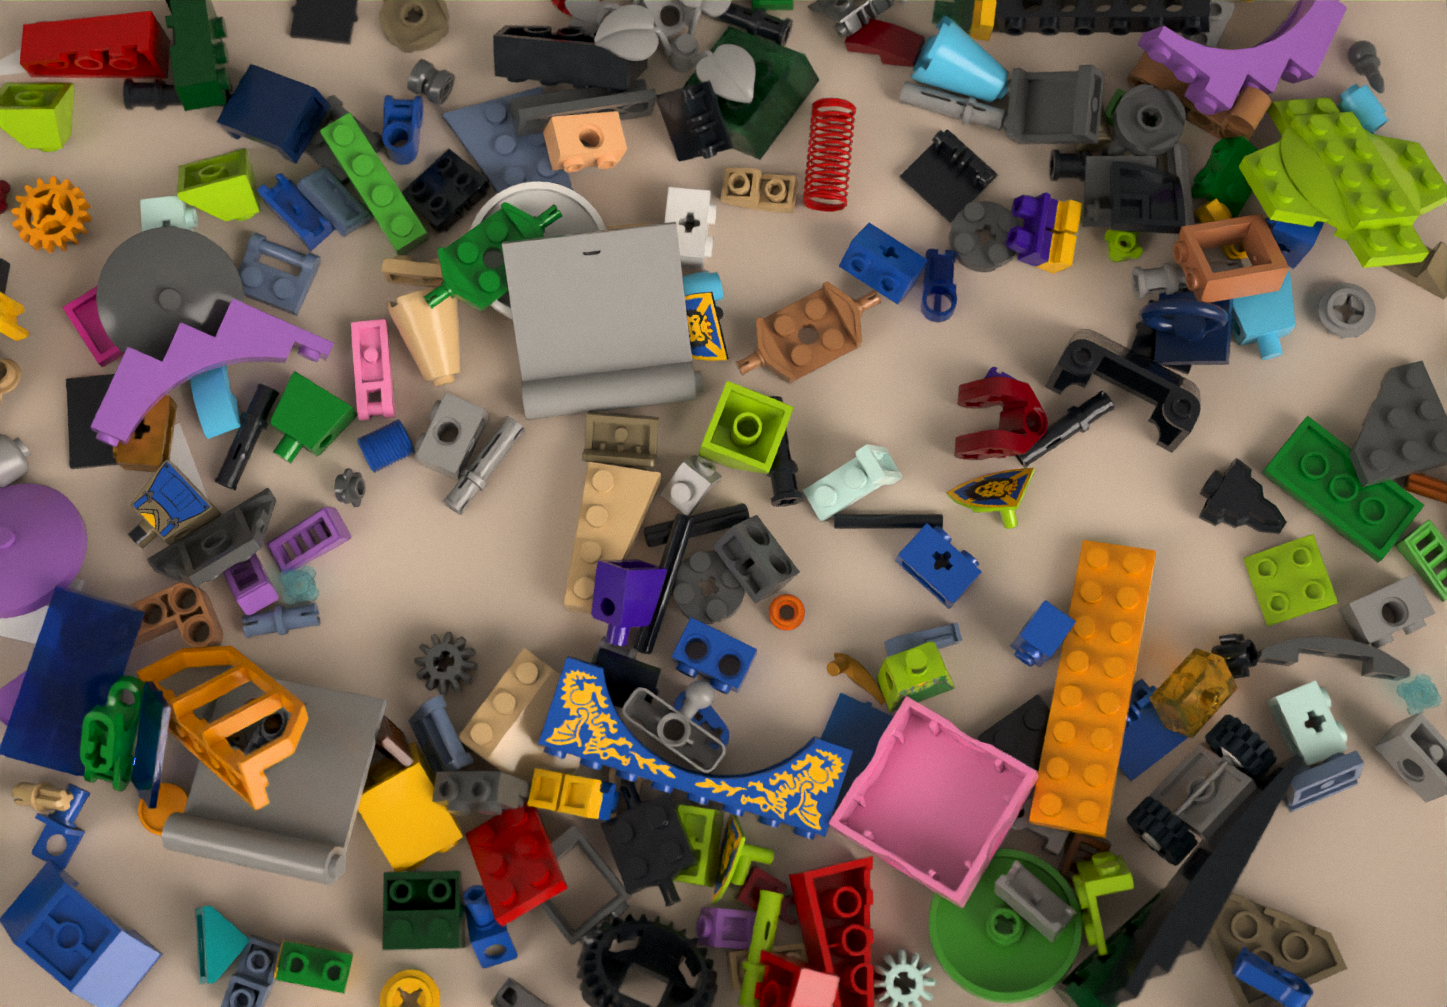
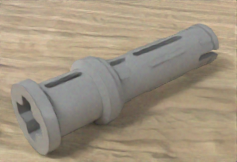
M1240 258L1209 263L1213 273L1244 268ZM1164 263L1159 268L1142 269L1138 266L1132 270V288L1137 299L1144 298L1145 294L1160 292L1172 295L1178 289L1187 287L1185 274L1181 266L1175 267L1174 264Z

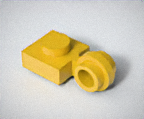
M1217 198L1202 204L1194 210V215L1200 223L1232 218L1230 210L1223 203H1219ZM1241 243L1238 244L1239 251H1236L1234 245L1222 246L1223 254L1229 260L1238 258L1242 260L1247 257Z

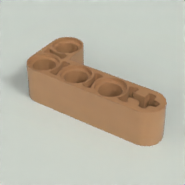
M1146 51L1143 52L1127 78V82L1132 88L1143 84L1154 85L1153 88L1162 91L1167 89L1173 92L1185 109L1186 120L1220 140L1222 138L1244 136L1249 141L1271 105V99L1266 93L1249 86L1243 88L1240 95L1236 97L1231 109L1213 115L1201 113L1190 100L1184 97L1189 84L1178 80L1174 72L1162 63L1153 61Z
M180 582L74 629L66 637L65 649L68 655L75 660L94 665L179 628L182 638L188 645L199 649L220 646L224 635L207 593L199 587H193ZM195 592L196 602L192 607L184 609L182 606L183 598L187 594ZM160 607L162 610L160 620L155 624H150L148 619L150 612ZM126 622L128 626L127 633L123 638L117 640L115 638V629L121 623ZM203 625H208L210 629L209 636L206 640L197 642V630ZM86 640H91L93 643L87 646ZM87 647L88 652L85 653L82 651V649Z

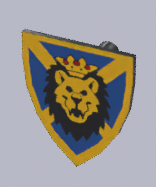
M713 292L685 295L692 358L707 361L728 360L729 357L720 325V319L724 313L720 307L716 306Z

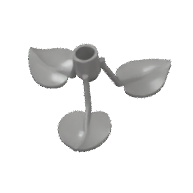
M678 0L683 6L695 9L687 34L676 36L671 45L660 27H653L654 16L652 12L639 5H626L617 8L603 20L598 28L594 44L607 49L618 57L631 61L645 60L656 51L659 37L665 48L664 54L669 55L668 61L674 70L687 72L696 66V75L700 83L710 80L715 94L742 103H751L753 99L756 70L751 55L745 49L733 44L720 45L714 54L710 50H705L698 54L699 44L693 37L701 11L711 17H719L726 12L732 0Z

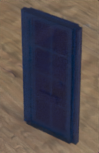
M56 585L0 745V754L8 758L79 777L84 776L85 766L80 759L84 718L95 705L106 706L111 686L124 674L145 611L65 586Z

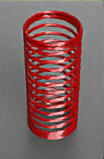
M830 97L818 99L812 103L811 132L809 133L810 139L808 140L809 147L807 151L809 154L807 155L808 161L806 162L807 169L805 174L807 176L805 177L803 203L813 210L836 212L847 207L848 200L845 197L848 196L846 190L849 188L847 182L850 180L847 175L850 174L848 168L851 166L849 160L852 158L850 152L853 149L850 145L853 144L851 138L854 136L852 130L855 127L853 125L855 122L853 116L856 114V107L853 103L844 99ZM836 106L847 108L851 110V112L846 113L842 111L833 110L821 112L818 109L822 107ZM826 121H838L843 123H830ZM817 123H822V124H825L826 126H820V127H819V126H817L816 124H817ZM850 125L851 129L845 128L844 126ZM828 129H840L844 131H834ZM820 130L827 133L818 134L815 131ZM826 136H837V137H842V138H832V137H826ZM818 137H819V138H822V139H825V140H823V141H817V140H815V138H818ZM846 140H849V141H850L849 144L844 143V142H841V141H846ZM815 145H820V146L827 147V148H818V149H817V148L814 147V146H815ZM847 147H848V148H849V151H845V150H843V149H838V148H847ZM826 151H836V152H841V153H833V152H826ZM819 152L825 155L816 156L813 153ZM848 155V158L846 159L840 156ZM814 160H820V161H823L824 163H817V164H816V163L813 162V161H814ZM843 162H847V163H848L847 166H844V165H841V164H837V163H843ZM818 167L826 170L815 171L812 168ZM834 170H847V173H842ZM812 175H820L823 178H814ZM845 177L846 180L843 181L836 178ZM818 182L826 185L814 186L811 183ZM842 184H844V185H845V188H841V187H838V186H832V185H842ZM810 198L840 200L843 203L826 204L813 201Z

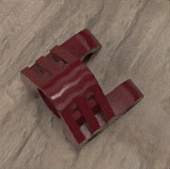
M988 377L959 385L957 402L959 406L981 409L999 405L1003 407V410L1000 412L999 430H984L955 438L954 456L956 458L984 460L994 457L1001 459L1006 456H1015L1016 454L1022 455L1047 431L1048 419L1029 383L1008 377Z

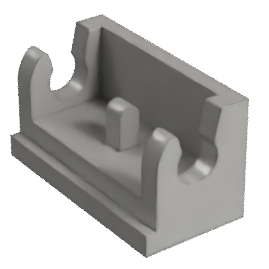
M1018 860L1014 861L1012 868L1005 876L1002 874L995 882L994 893L1052 943L1078 914L1074 908L1067 905L1025 869Z

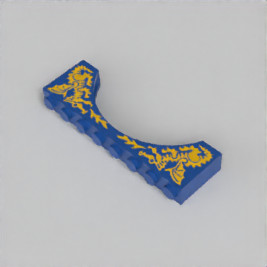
M568 655L538 744L545 746L543 752L565 759L568 753L580 757L579 764L601 770L602 765L617 769L615 775L620 778L636 782L639 776L651 780V787L657 790L672 793L673 788L688 792L686 798L691 801L708 805L710 799L722 803V810L743 817L744 812L747 811L759 815L757 821L762 824L779 828L781 822L793 826L794 834L813 840L815 834L826 836L829 827L828 823L831 820L853 752L847 746L813 736L802 748L786 759L767 768L749 773L717 775L704 774L683 768L651 751L624 724L609 696L602 666Z

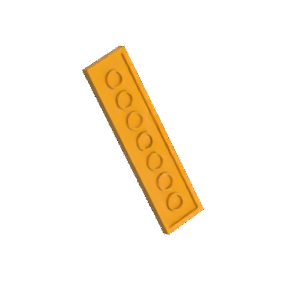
M1083 540L1068 615L1076 623L1063 641L1038 771L1039 778L1036 781L1030 812V824L1106 838L1154 572L1156 550Z

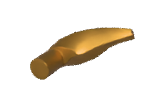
M834 652L835 660L828 663L827 672L831 676H837L842 672L845 673L857 686L867 691L880 705H883L885 700L866 668L851 656Z

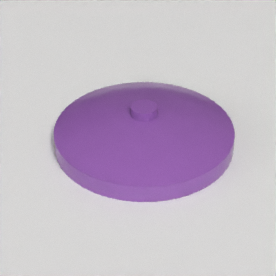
M29 483L0 488V618L25 615L47 605L72 583L83 564L88 542L85 522L73 503L65 495L53 488Z

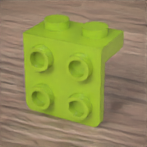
M1101 852L1093 855L1092 860L1076 863L1079 875L1072 876L1080 907L1081 909L1086 908L1085 912H1081V918L1089 946L1096 945L1099 955H1105L1108 953L1096 896L1134 889L1131 872L1122 855H1115L1114 852Z

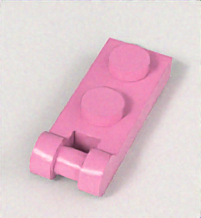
M386 319L351 322L359 421L371 420V416L383 415L384 418H395L396 405L393 391L388 321ZM381 392V401L369 402V393Z

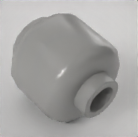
M0 434V488L7 487L28 472L29 465L26 458L31 454L18 437L12 441L8 436Z

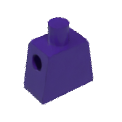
M639 559L598 560L591 615L596 620L608 623L605 642L617 646H626L630 627L648 626L651 623L667 573L666 568Z

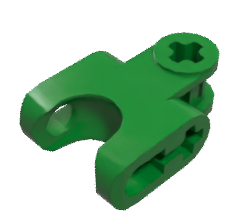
M126 675L119 677L110 688L106 706L95 705L85 716L82 725L80 759L85 766V781L95 783L98 779L113 783V789L123 792L129 785L135 769L136 738L145 725L148 701L147 685L140 679ZM123 689H128L134 695V704L127 705V703L122 702Z

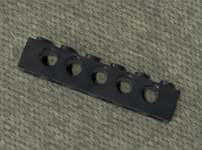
M997 0L996 20L999 31L1012 36H1019L1024 34V32H1039L1046 36L1057 35L1059 32H1074L1081 36L1092 35L1094 32H1109L1112 35L1123 36L1129 34V32H1148L1163 25L1174 32L1194 36L1201 32H1210L1212 0ZM1103 5L1111 7L1105 12L1096 11L1098 7ZM1138 5L1146 6V8L1140 12H1134L1131 10L1133 7ZM1173 5H1179L1182 7L1180 10L1175 12L1166 10L1167 8ZM1032 6L1041 7L1039 10L1035 12L1027 11V9ZM1066 6L1076 7L1070 12L1061 11Z

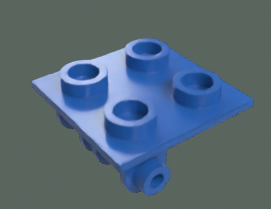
M1143 678L1136 682L1132 688L1119 761V768L1130 782L1188 738L1159 700L1162 697L1159 690L1153 685L1149 687Z

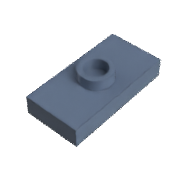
M326 166L307 175L298 182L297 188L343 237L369 222L372 215Z

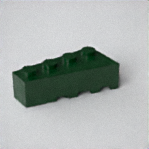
M1162 888L1105 940L1108 954L1099 955L1096 948L1053 988L1068 1007H1117L1120 1004L1107 1006L1098 1000L1096 995L1132 935L1165 888Z

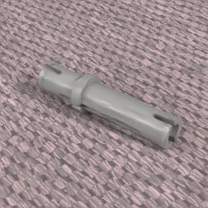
M908 81L904 83L899 102L961 119L962 123L969 125V122L996 129L997 131L1000 130L1006 110L976 102L975 97L970 96L969 99L909 83Z
M506 416L473 463H471L468 469L464 468L461 471V478L443 500V503L457 514L462 515L478 491L485 489L487 486L485 482L511 449L514 442L525 431V428L515 419Z

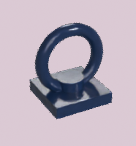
M1179 292L1172 295L1159 293V301L1149 303L1140 310L1139 318L1141 322L1150 328L1156 329L1155 363L1159 365H1229L1233 299L1208 303L1197 301L1193 292Z

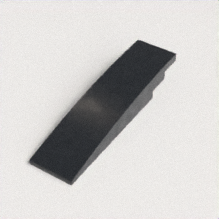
M1297 754L1272 766L1255 783L1257 788L1208 840L1202 839L1159 895L1132 935L1096 995L1098 1000L1107 1006L1138 998L1147 980L1169 974L1179 956L1202 948L1304 758Z

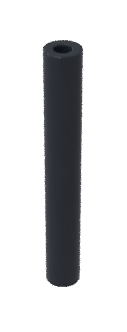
M834 514V529L923 528L926 523L932 528L935 526L943 528V514Z

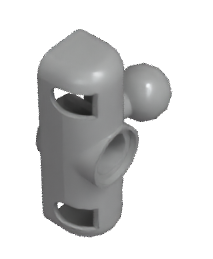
M697 680L687 687L685 693L687 701L679 711L645 688H637L622 708L623 715L628 721L704 774L712 773L726 753V747L719 739L691 720L698 709L709 707L714 700L715 692L713 687L706 681ZM647 694L658 701L656 708L644 700ZM632 715L640 719L645 724L642 726L636 721H634L631 718ZM671 722L681 723L685 728L684 736L677 741L668 740L664 736V729L667 724ZM707 737H710L719 744L717 750L705 743ZM695 758L703 765H705V767L701 768L691 760Z

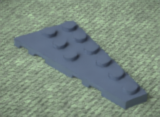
M542 86L443 113L444 120L455 132L466 151L470 153L497 194L520 183L537 181L555 183L573 190L568 172H565L564 169L552 170L543 133L516 137L509 108L510 99L544 94Z

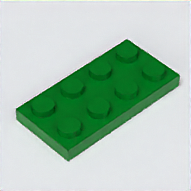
M1306 416L1261 473L1377 563L1382 561L1425 505L1393 480L1362 488L1349 457L1351 448L1309 416Z

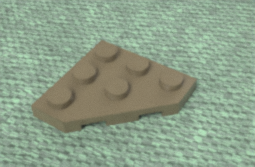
M1231 892L1207 937L1238 1007H1261L1276 1000L1233 974V962L1243 947L1248 948L1249 952L1272 965L1280 966L1296 974L1309 985L1348 969L1330 932L1296 920L1294 917L1250 901Z

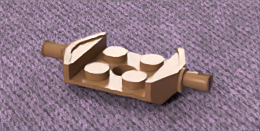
M830 282L823 283L822 288L764 319L761 316L756 318L757 350L753 354L735 362L738 370L740 369V373L743 376L745 373L761 365L762 368L767 367L778 378L789 384L861 346L860 317H862L864 311L881 303L880 296H877L876 290H872L856 300L849 297ZM804 328H811L817 332L818 339L812 344H805L798 338L799 332Z

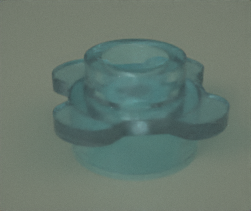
M304 566L299 571L285 570L281 573L280 581L284 584L285 594L283 595L285 603L295 605L297 601H314L318 598L319 590L316 588L314 580L316 571L312 567ZM298 582H301L303 584L302 588L300 589L296 587V584Z
M1418 674L1414 681L1410 683L1403 682L1397 687V694L1404 698L1408 705L1407 711L1412 716L1420 712L1423 713V710L1429 707L1435 708L1441 704V695L1427 674ZM1421 692L1422 698H1417L1416 693Z

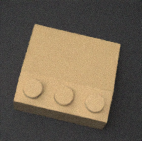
M524 648L459 734L458 738L500 771L532 783L535 768L574 775L581 766L579 764L580 757L567 753L565 759L558 758L543 752L545 746L538 744L561 675Z

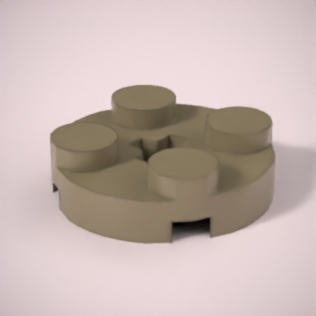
M384 0L385 3L381 11H379V21L384 35L404 53L428 49L437 44L449 31V12L445 0ZM414 10L416 14L423 13L420 21L416 23L406 21L409 19L408 13Z

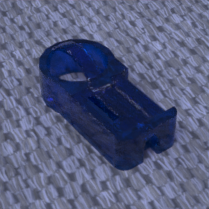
M928 249L926 251L925 258L928 261L923 272V293L920 307L924 317L933 322H945L950 319L956 308V284H953L954 263H956L958 255L954 250H945V254H938V249ZM935 294L934 309L932 310L927 305L926 299L930 295ZM942 295L946 296L951 302V307L945 312H941Z

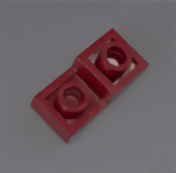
M869 18L868 24H862L863 27L851 36H847L844 42L848 52L879 55L882 64L915 67L925 39L924 36L904 27Z

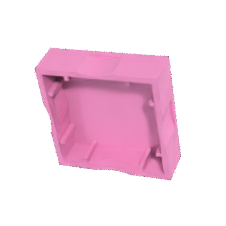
M906 696L881 736L871 762L855 779L828 824L835 832L963 909L1034 790L1039 777L1036 770L991 744L969 737L951 721Z

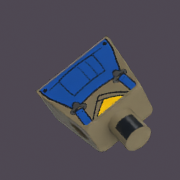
M167 459L132 501L131 507L143 520L127 534L142 549L157 536L171 545L222 514L181 470Z

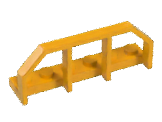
M232 645L212 646L201 649L182 648L136 672L138 679L147 685V706L150 714L161 726L255 811L269 803L264 788L268 786V780L263 770L295 752L309 719L305 705L301 700ZM233 666V668L176 697L171 689L165 690L158 684V682L189 667ZM249 681H252L266 693L210 724L204 718L199 720L193 712ZM282 707L291 713L281 737L246 756L240 749L234 750L230 747L226 739L228 736Z

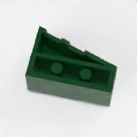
M166 0L171 15L165 16L166 27L173 29V46H170L169 49L174 86L184 110L190 111L227 104L226 89H231V83L227 68H224V64L229 63L228 50L222 39L228 36L224 18L217 17L211 0Z

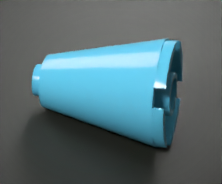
M943 16L935 27L939 29L938 34L928 38L915 67H913L914 73L910 78L917 82L969 97H975L990 103L995 98L1001 100L1007 92L1009 72L951 18Z

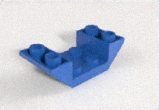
M48 860L1 916L0 922L12 942L71 993L96 1007H120L163 953L137 931L125 930L76 888L79 883L55 862Z

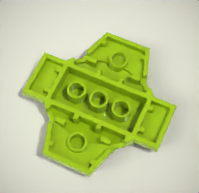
M1331 97L1273 101L1267 113L1282 136L1278 142L1245 156L1238 166L1269 219L1313 227L1316 221L1330 224L1337 228L1333 235L1347 241L1363 268L1423 262L1429 251L1412 225L1419 216L1447 202V184L1420 143L1370 133L1361 126L1353 112L1340 113Z

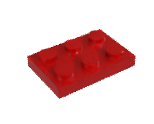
M524 802L523 807L503 811L501 815L493 817L465 834L494 918L501 926L506 925L568 888L537 807L527 806L528 802Z

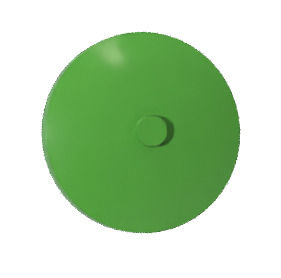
M998 849L963 909L937 893H934L930 905L929 937L938 963L949 978L960 988L987 1001L1018 1003L1045 994L1054 988L1069 972L1080 947L1082 918L1073 890L1065 878L1049 863L1023 851ZM1016 860L1078 913L1053 943L994 893L995 882L1002 874L1005 876L1010 871L1012 864Z

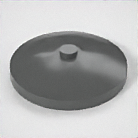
M178 227L149 229L130 237L120 244L103 266L96 293L98 314L103 328L112 342L123 353H125L127 347H130L162 362L180 322L215 337L232 299L234 298L244 303L242 281L236 266L228 254L206 236Z

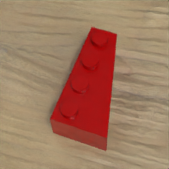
M873 856L851 859L789 874L808 963L840 977L837 985V995L831 1007H874V968L871 965V944L874 943L873 929L870 926V905H873V889H870V870H873Z

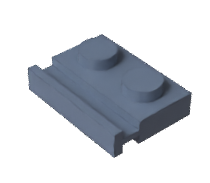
M1357 750L1346 755L1343 752H1339L1328 757L1323 764L1310 769V767L1306 766L1298 769L1285 792L1286 797L1283 798L1290 813L1358 785L1356 779L1360 778L1364 765L1362 758Z

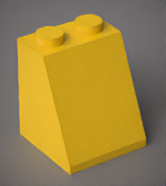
M416 741L409 744L414 760L409 767H405L388 758H384L369 767L358 807L359 813L395 872H402L404 870L410 872L419 868L425 863L427 857L438 851L439 853H444L451 850L459 843V839L463 837L461 825L455 814L447 813L446 806L432 802L435 776Z

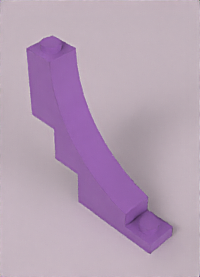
M233 298L215 337L180 322L163 362L127 347L93 420L91 429L98 433L95 439L105 444L117 447L120 442L127 445L137 426L159 400L177 386L197 375L226 365L244 362L286 363L292 347L298 348V354L308 360L318 362L320 358L326 361L334 343Z

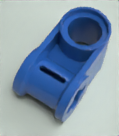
M386 95L383 108L382 141L391 161L395 164L406 165L413 162L418 154L420 128L423 123V99L421 96H416L414 100L394 99L392 95ZM399 140H407V143L401 147L393 146Z

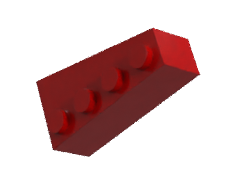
M152 11L49 22L39 21L37 23L23 24L20 64L31 77L168 79L170 39Z
M761 949L759 963L765 964L763 983L756 982L754 998L760 1000L759 1007L832 1006L837 995V985L840 977L799 958Z

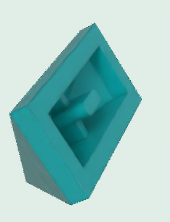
M202 906L195 908L199 985L215 983L251 941L212 906Z

